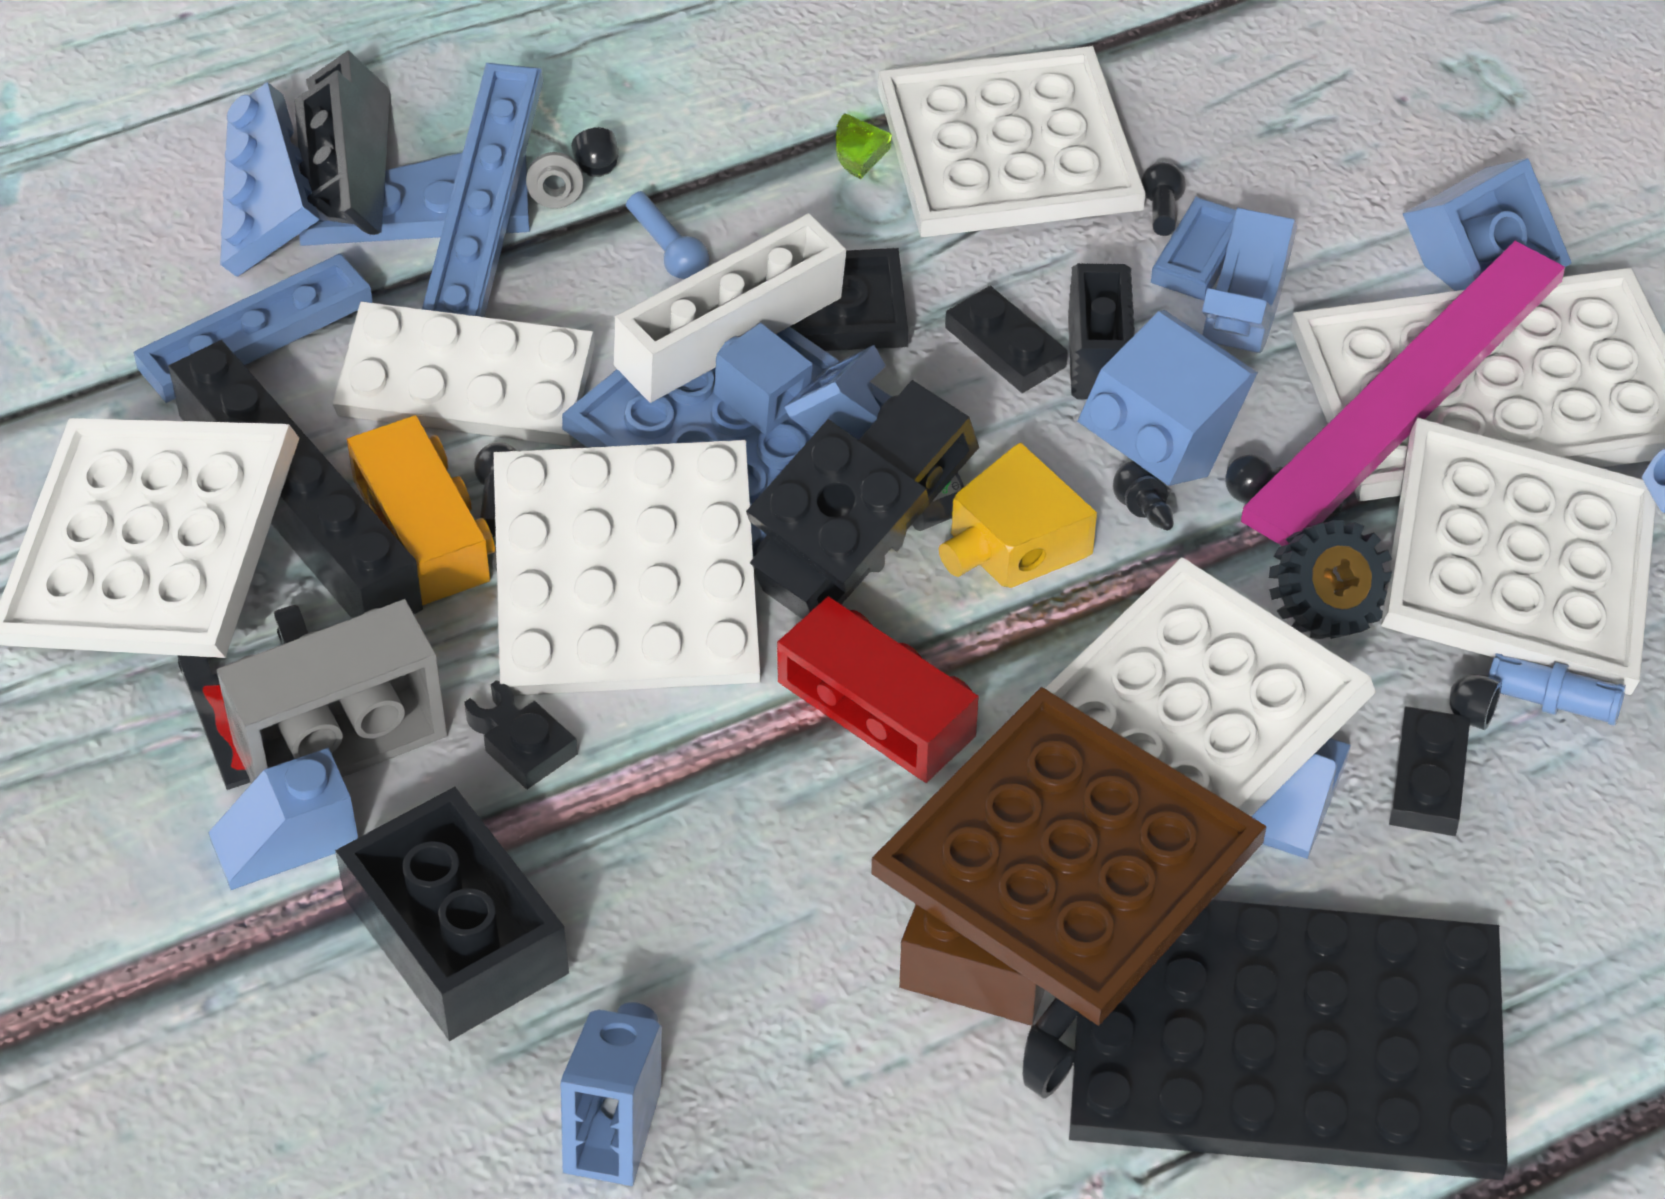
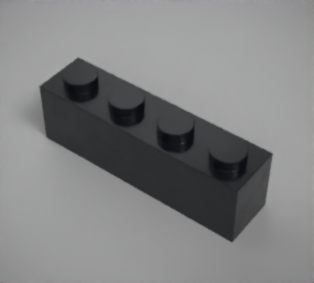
M914 380L899 395L892 396L883 404L876 421L859 439L864 445L926 488L928 500L906 524L907 530L979 449L970 417ZM833 485L822 491L817 505L819 510L828 517H842L853 508L855 496L849 488ZM768 535L761 541L756 550L755 557L750 561L763 592L802 619L828 596L842 605L870 573L866 570L850 590L845 593Z

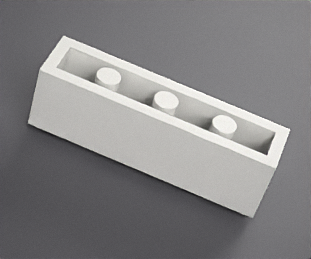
M809 213L615 316L614 366L650 403L715 368L717 353L730 338L734 336L741 337L760 322L777 334L839 300L842 293L846 248Z

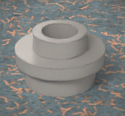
M549 152L538 156L530 164L526 176V186L531 197L540 205L548 208H563L572 204L581 194L583 173L579 164L572 157L560 152ZM555 175L561 177L565 181V185L560 189H551L545 185L544 180L549 176Z

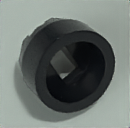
M600 127L590 128L578 133L573 138L571 147L574 160L579 164L583 173L591 177H602L610 174L616 167L619 151L615 135L612 131Z
M1478 674L1460 677L1450 690L1449 705L1453 714L1470 718V726L1486 730L1493 718L1500 698L1502 681Z

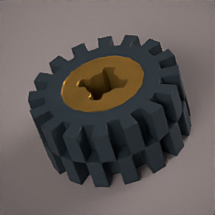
M1332 520L1304 528V530L1289 536L1286 539L1289 544L1279 547L1273 556L1281 560L1280 564L1270 567L1269 578L1278 579L1279 587L1269 589L1271 599L1282 598L1284 606L1276 610L1282 619L1293 617L1295 622L1291 627L1301 633L1310 631V638L1315 639L1329 637L1333 639L1360 633L1370 628L1369 623L1380 621L1383 615L1380 606L1384 605L1387 595L1385 585L1390 582L1392 571L1384 572L1382 563L1391 561L1392 557L1388 550L1376 551L1374 547L1381 539L1374 532L1362 535L1361 533L1365 526L1356 522L1344 525V520ZM1334 567H1337V572L1340 574L1343 582L1337 580L1336 575L1333 573Z

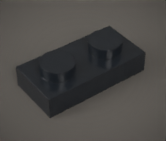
M991 285L946 311L945 328L1022 394L1067 367L1068 350Z
M1405 706L1401 721L1389 825L1456 836L1460 821L1470 718Z

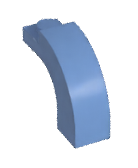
M1237 208L1216 289L1207 288L1202 309V313L1206 316L1202 333L1204 337L1215 344L1257 353L1263 351L1272 327L1297 230L1295 219Z

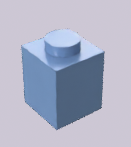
M760 322L741 337L734 336L730 338L720 348L715 360L714 394L766 435L790 418L784 406L811 382L813 364Z

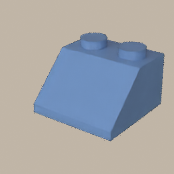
M1529 158L1486 167L1403 213L1424 266L1454 291L1465 290L1514 241L1565 267L1572 263Z
M1166 310L1158 311L1100 370L1077 422L1168 486L1209 476L1258 372Z

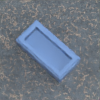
M1195 197L1153 266L1151 283L1204 301L1207 288L1212 289L1221 274L1236 210Z

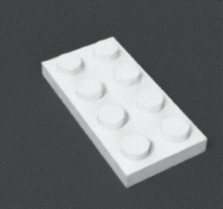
M360 301L333 406L337 416L393 423L416 415L422 427L571 446L573 437L562 430V413L583 397L595 347L593 331Z

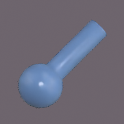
M643 191L636 192L627 200L626 207L665 251L664 266L669 274L677 278L686 279L709 266V253L706 246L694 237L681 236Z

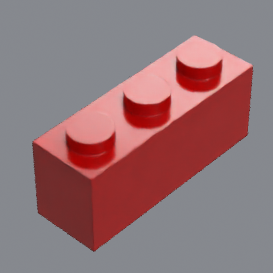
M829 596L777 641L779 684L924 783L929 782L976 737L979 696L972 692L971 688L963 680L955 676H948L922 659L913 647L906 643H898L874 627L862 613L856 610H848Z

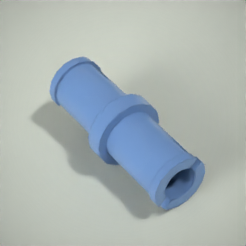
M1497 653L1493 659L1488 676L1502 681L1501 694L1543 705L1542 712L1556 715L1558 709L1608 722L1609 725L1613 726L1616 725L1626 690V685L1623 684L1617 685L1568 672L1569 665L1555 662L1553 667Z

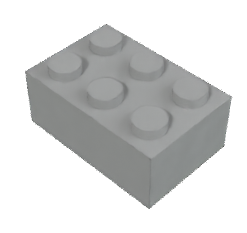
M405 599L382 608L369 610L361 616L320 631L307 633L299 639L256 655L245 656L237 662L216 669L232 741L251 784L264 769L326 748L330 749L339 772L344 777L447 737L436 654Z

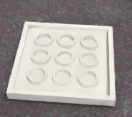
M1093 46L878 71V91L920 237L1144 210L1145 191Z
M69 418L0 600V645L226 658L299 441L295 431L289 424Z
M1417 418L1409 437L1391 556L1392 560L1389 572L1392 571L1390 582L1387 583V595L1384 602L1381 627L1494 658L1497 653L1553 667L1555 662L1569 665L1568 672L1617 685H1626L1625 694L1631 695L1640 681L1656 503L1643 479Z
M746 440L494 452L500 684L508 685L513 695L516 696L760 683L754 567L750 564V561L753 559L751 522H749L746 510L750 507Z
M1183 557L1045 688L1250 816L1287 782L1376 693L1369 675Z

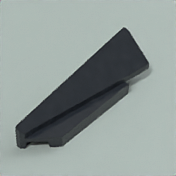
M348 50L306 79L308 91L294 100L298 148L303 160L300 163V174L309 180L312 193L307 199L309 203L317 208L320 220L354 224L367 234L377 235L382 232L390 91L377 76Z

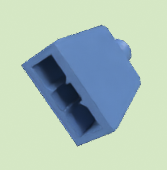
M629 1002L621 1005L617 1013L600 1009L589 1013L561 1079L563 1173L628 1186L634 1185L661 1089L662 1025L658 1023L656 1013L648 1006ZM606 1098L618 1099L612 1120L607 1118L601 1110L602 1103Z

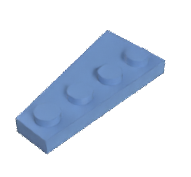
M268 82L250 95L245 94L236 99L227 113L220 265L236 277L320 220L317 208L309 203L307 199L312 193L309 180L299 172L298 165L303 161L300 150L290 141L291 136L294 134V129L284 95Z
M462 153L386 170L383 222L380 234H367L354 224L318 220L299 234L300 246L440 238ZM526 153L506 233L530 232L528 189L526 186Z

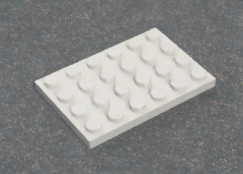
M1632 268L1563 277L1562 282L1425 420L1599 468L1651 461L1661 450L1665 449V335ZM1464 290L1293 312L1291 332L1327 423L1335 418ZM1410 435L1354 490L1358 502L1401 496Z

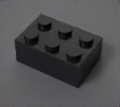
M456 787L441 793L335 850L345 900L449 1041L569 974L564 925Z

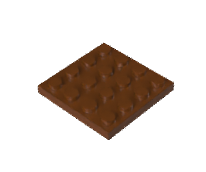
M1041 686L872 857L871 874L1099 1026L1264 843L1267 826Z

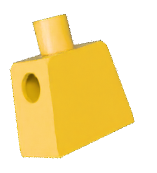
M1020 442L957 492L953 499L951 534L953 538L939 545V556L945 568L953 576L959 577L980 565L1001 586L1013 588L1092 555L1097 512Z

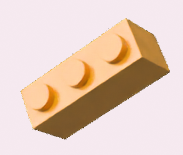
M414 415L346 438L353 481L363 500L416 560L422 606L490 582L487 555L495 552L492 534L483 518L474 520L471 515V501L460 476L450 477L447 471L449 468L447 456L437 435L428 437L419 419Z

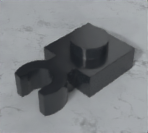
M496 680L490 684L492 700L497 705L496 707L491 709L481 708L471 698L464 702L467 723L474 731L484 734L485 751L526 790L578 755L577 739L535 700L519 710L515 706L512 690L508 685L500 684V681Z

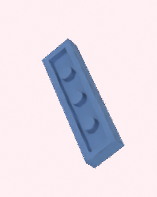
M339 253L134 351L137 369L165 403H168L175 399L168 365L221 339L237 358L246 365L357 311L360 301L373 303L371 287Z

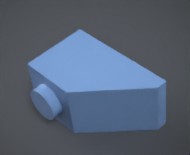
M329 748L264 769L208 832L230 890L336 854V849L358 838L351 796Z

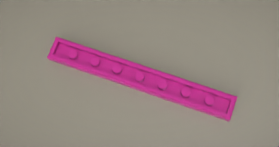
M1514 241L1243 507L1241 522L1281 546L1289 544L1286 539L1293 533L1322 523L1410 435L1417 418L1425 420L1562 282L1565 266Z

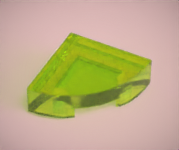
M844 113L836 126L835 147L840 164L850 174L861 180L891 149V133Z

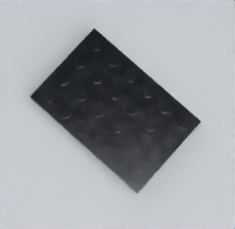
M1212 900L1099 1026L1079 1013L1077 1015L1074 1048L1076 1056L1073 1064L1069 1140L1492 1180L1504 1179L1508 1161L1499 925Z

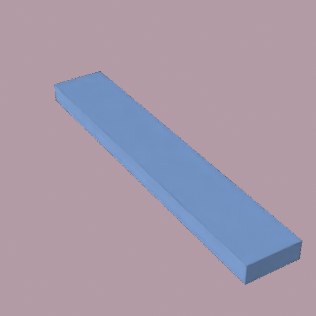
M486 62L426 291L423 310L485 317L543 85L541 68Z

